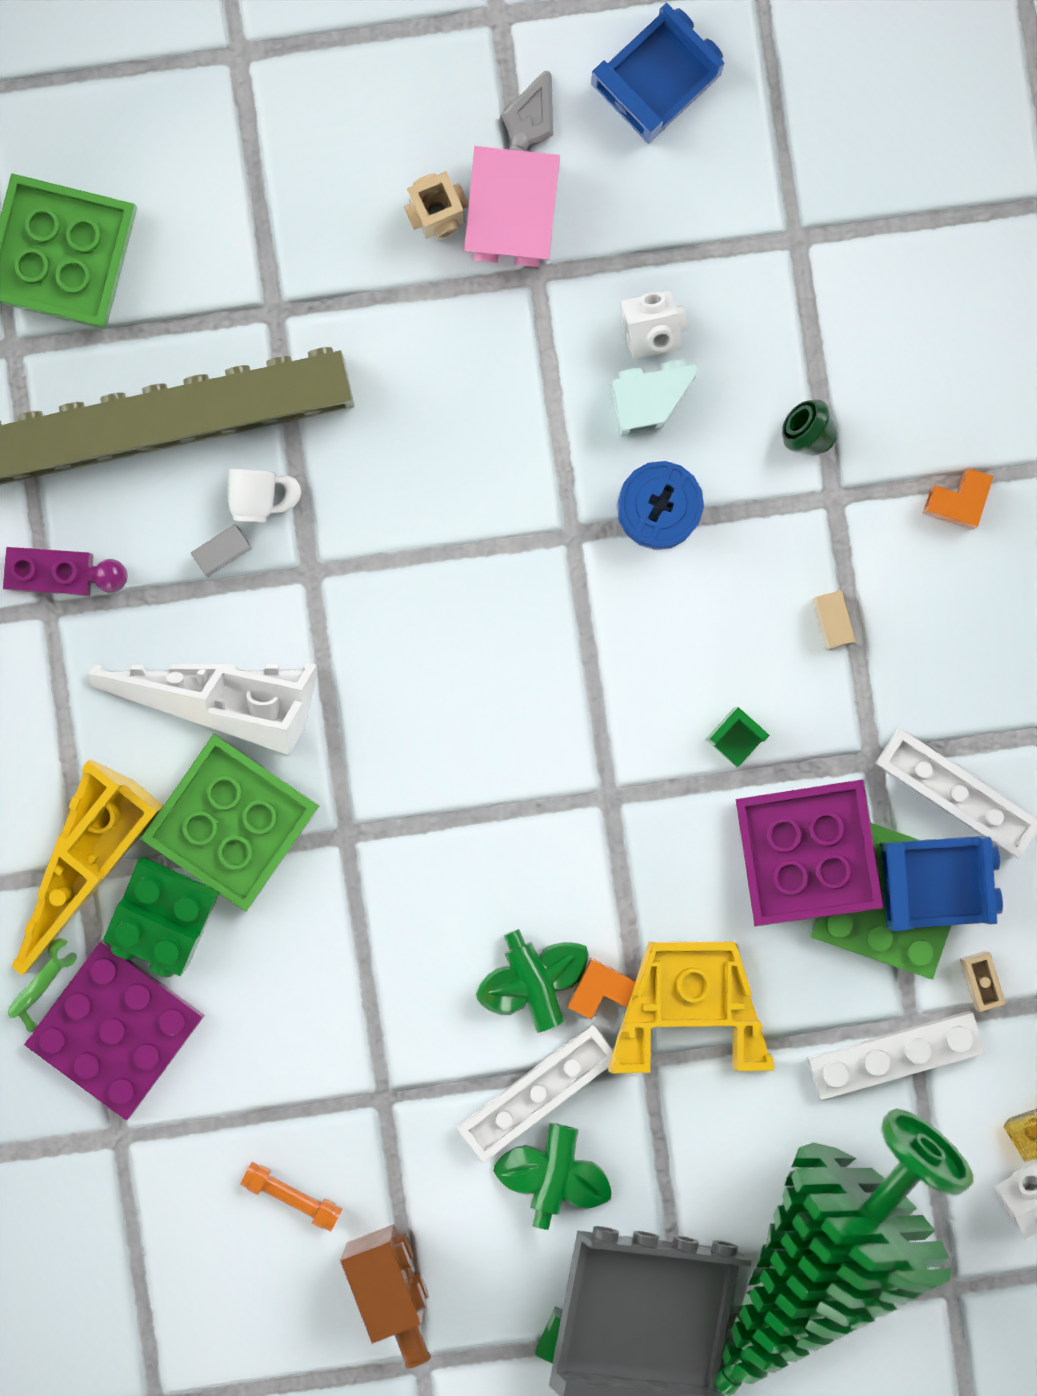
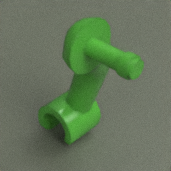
M58 938L50 943L48 947L50 960L31 983L18 994L8 1009L9 1017L15 1018L19 1016L30 1033L36 1029L37 1024L33 1022L27 1010L43 995L62 967H69L76 961L77 955L74 952L69 953L62 959H58L57 953L59 949L68 943L65 939Z

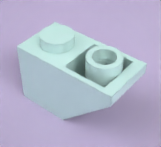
M680 359L660 364V371L644 373L643 368H633L619 372V379L612 380L611 392L620 436L662 428L698 373L697 364L686 365L685 360Z

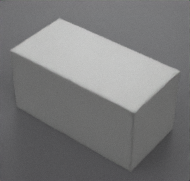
M234 524L192 551L191 555L204 575L210 577L253 548L240 528Z

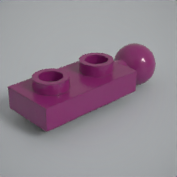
M6 547L3 589L90 596L91 583H95L104 592L114 593L125 586L128 574L125 566L115 559H106L97 566H93L94 554L89 552Z

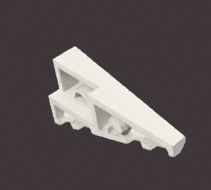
M277 663L265 664V670H238L236 664H171L170 671H146L144 664H132L131 671H104L102 665H94L88 674L90 686L289 755L306 726L317 677V664L304 663L303 670H280Z

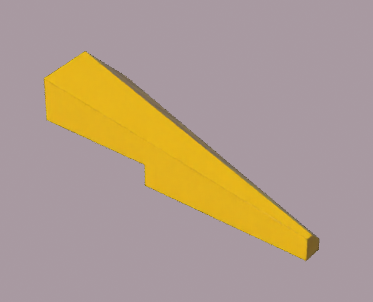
M91 759L87 760L82 768L83 774L68 807L70 811L62 833L57 838L37 894L38 900L32 917L27 922L24 930L25 936L18 956L12 964V968L22 976L33 967L48 949L50 943L68 925L147 830L164 806L132 779Z

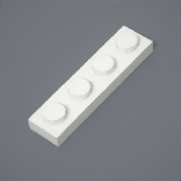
M901 728L896 730L875 762L877 766L982 836L991 837L994 844L1015 858H1021L1037 833V819Z
M967 1011L807 1057L818 1097L820 1100H824L985 1054L974 1013Z
M592 1023L458 1125L457 1130L481 1162L484 1163L609 1067L613 1053L612 1047Z

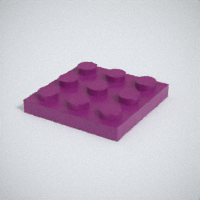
M863 779L735 799L755 927L884 908Z
M102 940L24 1045L127 1121L205 1015L130 959H123L113 954L111 945Z

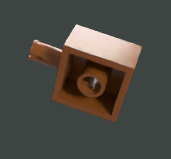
M395 1224L347 1242L340 1262L371 1343L373 1344L394 1335L404 1359L405 1368L410 1369L420 1366L431 1359L419 1329V1325L422 1324L424 1309L427 1308L426 1299L429 1298V1294L421 1273L414 1275L411 1269L410 1259L414 1256L406 1234L398 1235Z

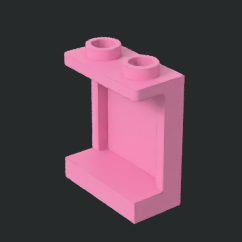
M474 146L464 251L473 252V260L498 263L499 254L515 256V265L540 267L541 259L549 260L560 155Z

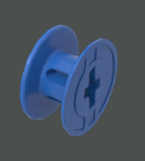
M668 461L648 462L634 470L623 483L617 502L618 520L626 535L638 545L654 550L673 548L684 542L700 523L704 509L702 489L695 476L681 465ZM663 490H667L672 494L666 504L667 507L671 508V512L663 511L656 522L651 521L648 516L654 505L649 504V500L657 501Z

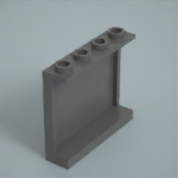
M594 1226L593 1232L577 1230L549 1386L559 1396H724L716 1389L714 1380L720 1371L738 1267H751L752 1260L738 1252L737 1245L725 1241L714 1240L712 1246L698 1245V1240L685 1236H673V1241L671 1242L659 1240L658 1235L644 1231H634L633 1237L621 1236L618 1230L604 1226Z

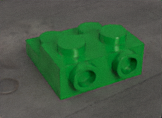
M141 857L135 866L122 900L116 906L103 941L112 945V953L120 958L133 959L137 956L150 962L149 967L151 971L159 976L172 977L176 974L181 977L192 960L220 892L147 858Z

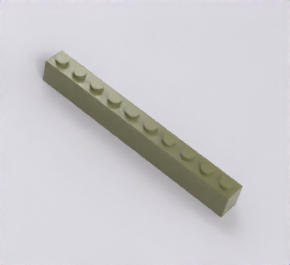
M322 347L309 351L308 358L292 361L291 356L276 357L266 361L267 367L250 370L249 365L235 366L225 370L226 376L209 379L207 374L194 375L183 379L184 385L167 388L165 383L153 384L142 388V394L126 397L125 393H112L102 396L100 398L101 403L84 406V402H72L59 406L58 413L43 416L42 411H31L18 415L17 422L2 425L0 421V485L355 407L344 356L341 350L333 352L332 347Z

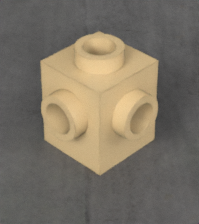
M447 171L438 175L435 173L425 175L416 180L413 186L407 188L410 204L404 206L412 228L414 230L421 228L426 239L432 236H436V239L449 237L460 230V224L465 223L463 209L468 207L467 199L459 183L452 185ZM439 205L444 208V210L437 213L429 214L433 206Z

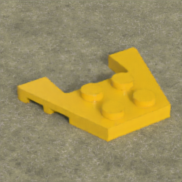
M648 942L609 1062V1072L613 1074L651 1073V1029L653 1027L732 1026L733 1070H774V1061L766 1047L761 1031L763 1026L761 1021H758L750 996L752 992L736 942Z

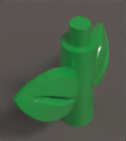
M519 929L503 935L510 950L504 953L510 966L497 968L483 979L476 992L477 1000L487 1010L500 1015H512L523 1009L528 1002L537 1033L562 1024L564 1018L555 992L572 988L581 979L588 961L587 946L573 942L557 943L546 947L538 956L532 942L525 944Z
M550 1122L545 1154L540 1149L528 1145L517 1146L503 1154L494 1165L493 1172L508 1189L519 1194H534L530 1208L536 1210L533 1227L549 1230L552 1214L559 1215L564 1199L571 1206L577 1208H593L611 1200V1187L604 1171L592 1161L575 1160L579 1129Z

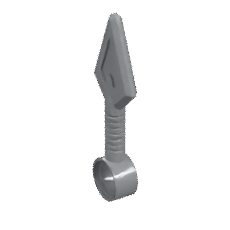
M543 71L501 114L512 139L509 150L526 151L529 146L553 136L552 76L549 71Z

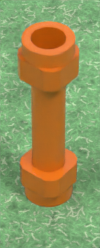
M251 1162L240 1185L256 1195L263 1191L314 1218L311 1224L321 1229L324 1228L330 1232L332 1231L342 1212V1208L326 1198L321 1203L270 1176L271 1170L267 1167Z

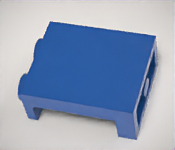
M665 3L659 9V15L610 62L607 63L603 60L592 71L591 85L648 144L721 76L724 67L723 54L718 46L708 38L703 40L693 30L694 24L690 17L680 8L674 10L668 3Z
M973 836L880 843L887 929L905 931L918 927L978 923L997 924V914H1002L1003 897L1001 889L995 888L994 871H998L1000 868V854L998 846L992 845L991 837Z

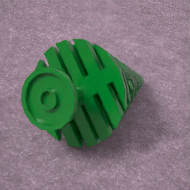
M897 1108L890 1110L882 1120L881 1133L886 1145L899 1163L886 1178L873 1168H841L847 1167L857 1158L835 1147L813 1142L798 1148L791 1167L802 1168H796L794 1171L789 1172L784 1186L795 1187H786L782 1195L783 1203L782 1205H777L774 1212L775 1222L770 1223L767 1243L762 1246L756 1268L753 1270L748 1285H754V1287L746 1292L740 1315L736 1317L731 1329L733 1339L727 1341L722 1355L727 1366H723L714 1380L716 1388L722 1394L731 1396L741 1387L742 1381L747 1384H754L767 1377L768 1373H775L788 1366L787 1362H796L810 1355L808 1350L817 1351L832 1343L835 1339L838 1340L857 1328L873 1323L876 1317L892 1313L897 1310L894 1304L904 1305L950 1280L952 1268L928 1269L930 1267H939L949 1258L942 1241L909 1242L926 1240L935 1232L923 1215H911L917 1207L906 1196L920 1180L939 1192L950 1195H959L967 1191L973 1184L974 1174L968 1162L940 1131L911 1112Z

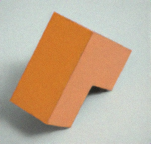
M968 468L963 471L957 492L933 486L930 488L922 514L969 529H975L979 525L994 476Z
M591 958L567 1007L591 1020L603 996L628 1007L636 980Z

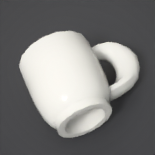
M229 470L228 503L230 512L233 514V520L267 522V516L270 513L288 511L295 507L300 500L301 486L291 476H276V473L272 471ZM275 483H280L285 489L284 497L278 505L272 507Z

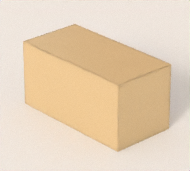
M842 590L813 598L826 650L855 642Z
M982 951L960 958L975 1010L982 1012L1006 1005L991 953Z

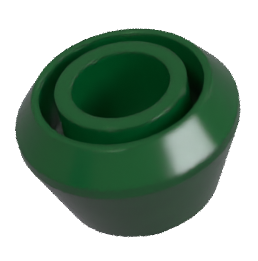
M808 400L798 404L788 414L782 427L784 445L791 451L814 456L828 451L834 445L837 438V424L828 405L822 400Z

